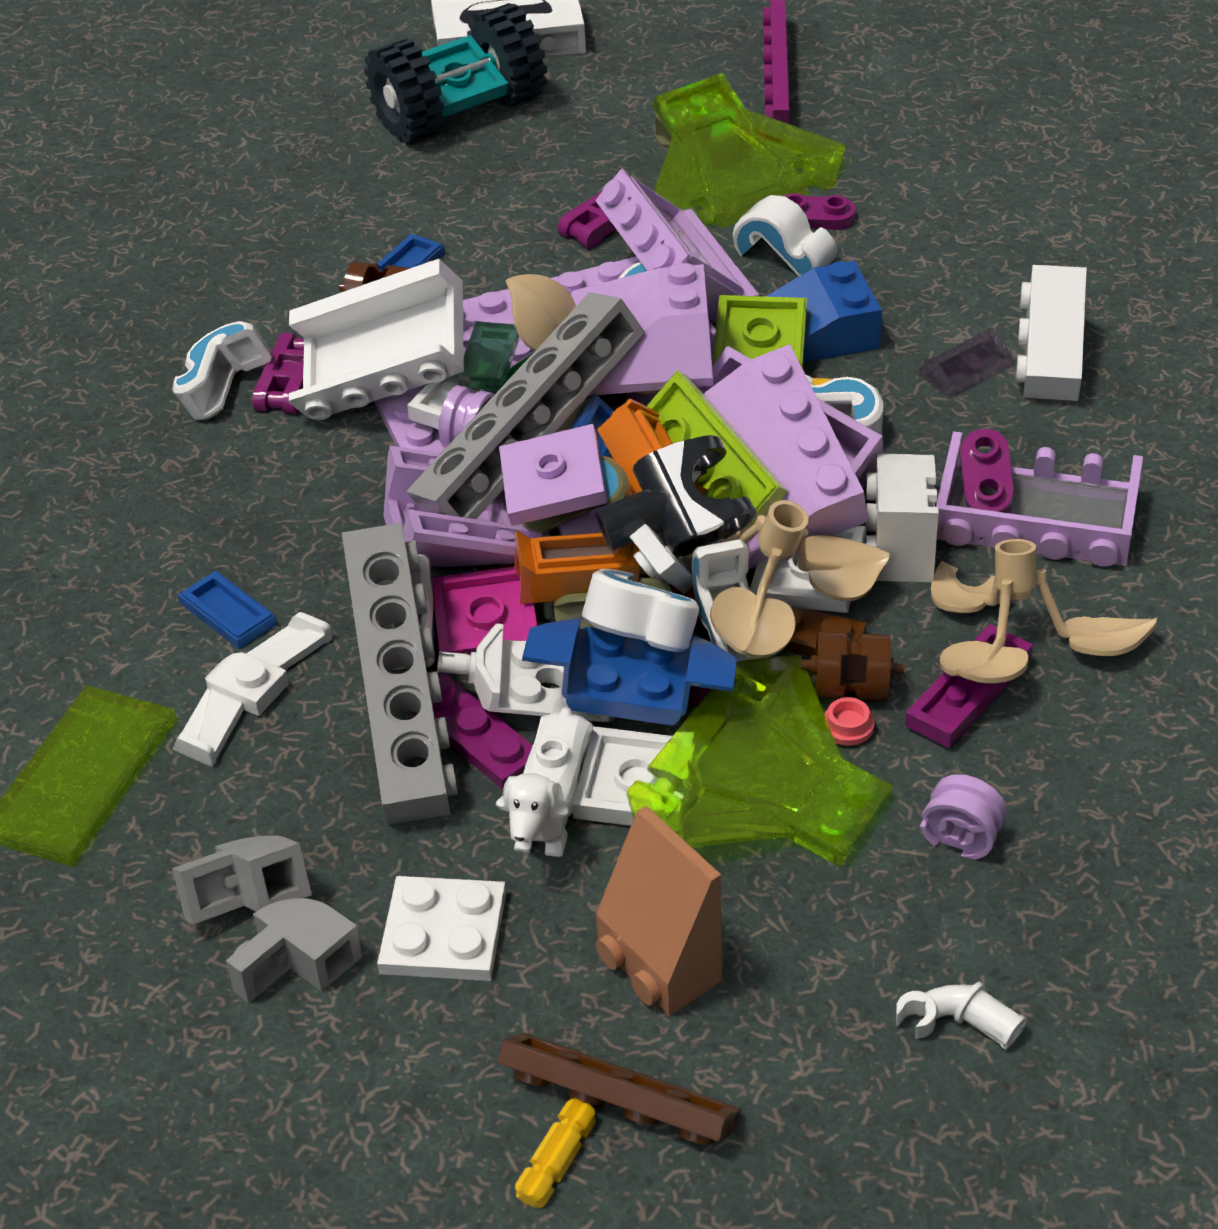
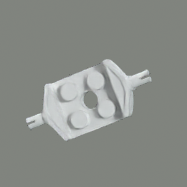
M495 624L477 646L476 652H471V655L439 651L437 673L469 674L468 683H474L481 705L488 711L545 716L551 713H559L561 708L568 707L566 698L562 696L564 667L522 661L526 641L504 640V624ZM541 683H553L559 686V688H546L541 686ZM572 711L573 714L582 716L589 721L610 722L615 719V717Z

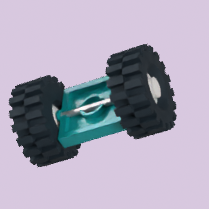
M507 3L472 16V20L469 21L468 26L471 30L467 31V36L422 51L419 45L415 46L414 41L411 39H403L369 51L368 56L365 57L367 66L364 67V74L368 77L366 86L371 91L372 96H369L371 103L375 104L377 109L375 113L378 120L382 119L383 127L389 129L390 133L396 136L400 143L404 142L405 144L438 132L442 128L441 123L444 122V117L497 98L503 106H510L543 93L545 90L543 86L547 84V79L543 75L547 73V65L543 63V59L546 58L545 52L540 50L539 42L541 40L539 34H534V24L531 19L526 20V12L523 9L518 10V5Z

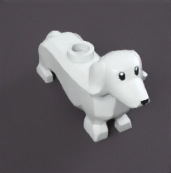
M567 706L561 708L559 713H551L541 717L536 739L523 774L508 777L504 784L503 796L496 802L499 810L509 812L511 839L516 841L514 845L515 851L530 853L532 841H543L546 843L545 855L563 856L568 837L565 825L568 817L573 812L572 803L580 778L581 765L584 763L593 731L592 723L582 716L573 714L572 710Z

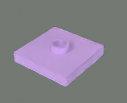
M593 424L499 446L507 514L512 526L608 503L598 440Z

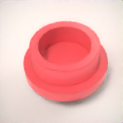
M851 697L840 698L832 702L824 713L822 730L825 736L834 743L845 746L858 745L867 741L872 736L874 718L868 706L861 700Z

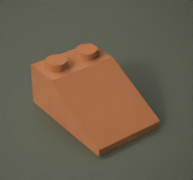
M644 806L637 810L597 910L598 940L595 942V946L606 966L612 970L620 967L631 978L632 987L643 1003L648 1006L656 1003L668 1016H671L722 981L721 874L649 807Z

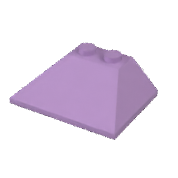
M678 263L670 267L657 268L572 291V298L576 306L589 292L621 298L645 331L642 337L588 396L594 393L596 395L661 390L677 370L687 375L697 387L713 386L704 264Z
M396 446L389 447L383 515L385 524L402 522L405 542L415 540L417 553L425 554L429 558L431 566L452 567L515 563V530L529 538L550 537L548 530L543 533H537L527 530L523 524L511 525L507 514L504 489L477 519L423 512L406 491L441 453Z

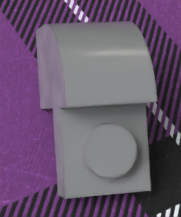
M257 836L215 846L216 853L172 868L184 918L193 925L242 906L257 912L259 909L280 900L306 898L312 895L300 843L282 836Z
M306 898L280 900L259 909L253 914L258 934L251 940L243 942L235 950L234 954L226 960L233 992L247 1003L254 1000L289 969L295 971L322 992L362 958L357 925L329 905L317 900Z

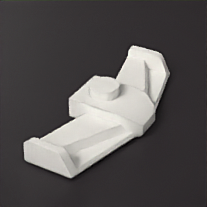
M299 612L292 617L287 627L247 654L241 652L233 653L223 659L205 677L207 690L184 730L178 736L172 750L213 767L242 712L245 710L260 716L289 685L286 669L324 643L327 644L333 640L330 625L325 621Z

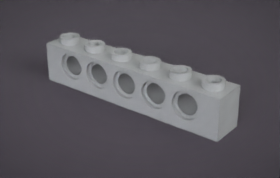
M590 292L583 298L406 491L423 512L477 519L504 489L499 446L555 433L645 333L624 301L618 297Z
M402 522L342 532L380 794L387 825L451 815L448 797L458 795L453 764H442L440 750L450 748L445 717L435 718L433 704L442 702V695L437 671L427 673L425 659L435 657L430 627L420 628L418 615L428 612L423 583H412L411 571L420 570L415 540L405 542ZM384 580H395L388 585H378V583ZM390 623H402L400 627L395 629L384 628ZM405 666L410 668L402 674L390 673L397 667ZM407 711L418 713L417 716L410 720L397 719L400 714ZM414 757L426 759L423 764L417 767L403 765L407 760Z

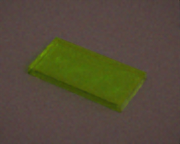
M86 685L0 798V846L72 867L177 720L175 709Z

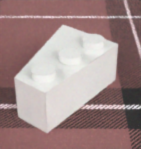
M1033 265L1031 282H1022L1020 309H1027L1026 319L1020 318L1018 345H1025V356L1018 355L1016 382L1024 383V398L1078 401L1082 380L1087 269L1085 267Z
M877 454L876 473L867 472L866 501H875V504L867 503L866 506L868 517L866 532H875V535H866V544L890 553V557L876 581L932 582L934 580L939 515L938 507H935L937 489L934 486L936 485L934 455Z

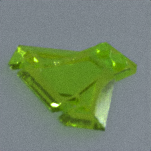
M723 72L655 96L652 107L672 138L654 191L681 210L692 209L705 226L715 223L723 229L734 225L757 202L770 195L786 196L798 193L809 196L806 187L815 184L824 191L835 185L846 144L745 109ZM802 167L804 171L797 173L796 169ZM701 205L703 210L696 212L694 207ZM681 228L677 234L679 237H682L685 232Z
M794 655L737 661L734 678L736 685L733 687V692L712 689L648 765L647 770L657 778L656 782L652 785L636 779L627 790L626 796L633 819L637 810L647 806L691 847L786 837L841 867L890 797L893 785L841 758L808 671L801 670L802 656ZM755 696L761 699L762 701L760 702L752 697ZM677 791L684 795V797L681 799L673 794Z

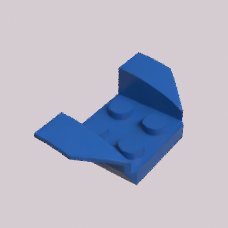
M581 618L561 620L530 627L522 656V661L564 667L562 696L566 698V703L572 711L674 726L680 720L681 715L684 716L687 712L690 686L733 692L737 658L727 651L693 635L692 643L688 649L683 652H673L650 646L644 640L616 635L598 628L584 627L580 629Z

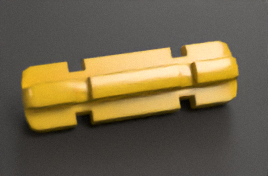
M572 1098L565 1103L557 1116L561 1122L552 1124L530 1160L533 1167L525 1168L515 1184L516 1197L521 1202L539 1209L547 1204L555 1190L551 1185L553 1182L559 1183L582 1146L579 1139L581 1137L587 1138L596 1123L595 1109L590 1104L582 1103L576 1098Z

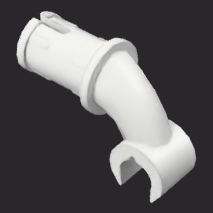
M977 982L974 985H947L932 989L926 993L921 991L905 993L897 1003L896 1026L898 1027L908 1015L924 1016L915 1029V1039L932 1033L937 1018L946 1015L954 1016V1021L961 1024L965 1020L1000 1044L1003 1049L1007 1050L1024 1030L1027 1018L1017 1014L986 993L985 984Z

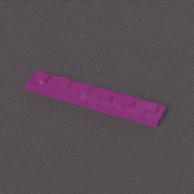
M770 0V7H763L765 129L773 128V140H789L785 0Z

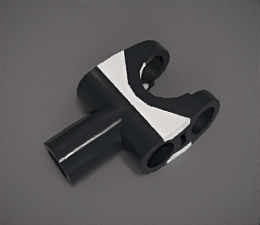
M712 435L696 437L658 449L639 459L633 466V472L642 491L595 509L596 519L608 548L614 551L634 543L630 536L646 524L656 533H663L674 556L684 557L693 554L697 547L720 543L745 528L757 513L750 498L739 497L732 500L730 497L723 499L709 498L700 493L695 487L697 480L708 473L707 469L718 464L726 456L727 451L721 439Z

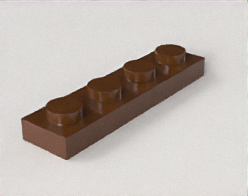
M527 1033L503 1040L497 1062L516 1069L514 1076L523 1082L538 1086H547L549 1082L564 1086L569 1088L568 1095L571 1098H576L582 1103L602 1105L603 1101L623 1107V1115L630 1120L648 1125H656L659 1120L679 1127L678 1134L681 1137L699 1144L711 1145L714 1143V1140L720 1141L732 1134L741 1112V1108Z

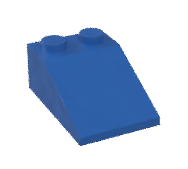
M855 261L834 262L831 265L812 268L766 296L807 298L803 362L880 348L882 309Z

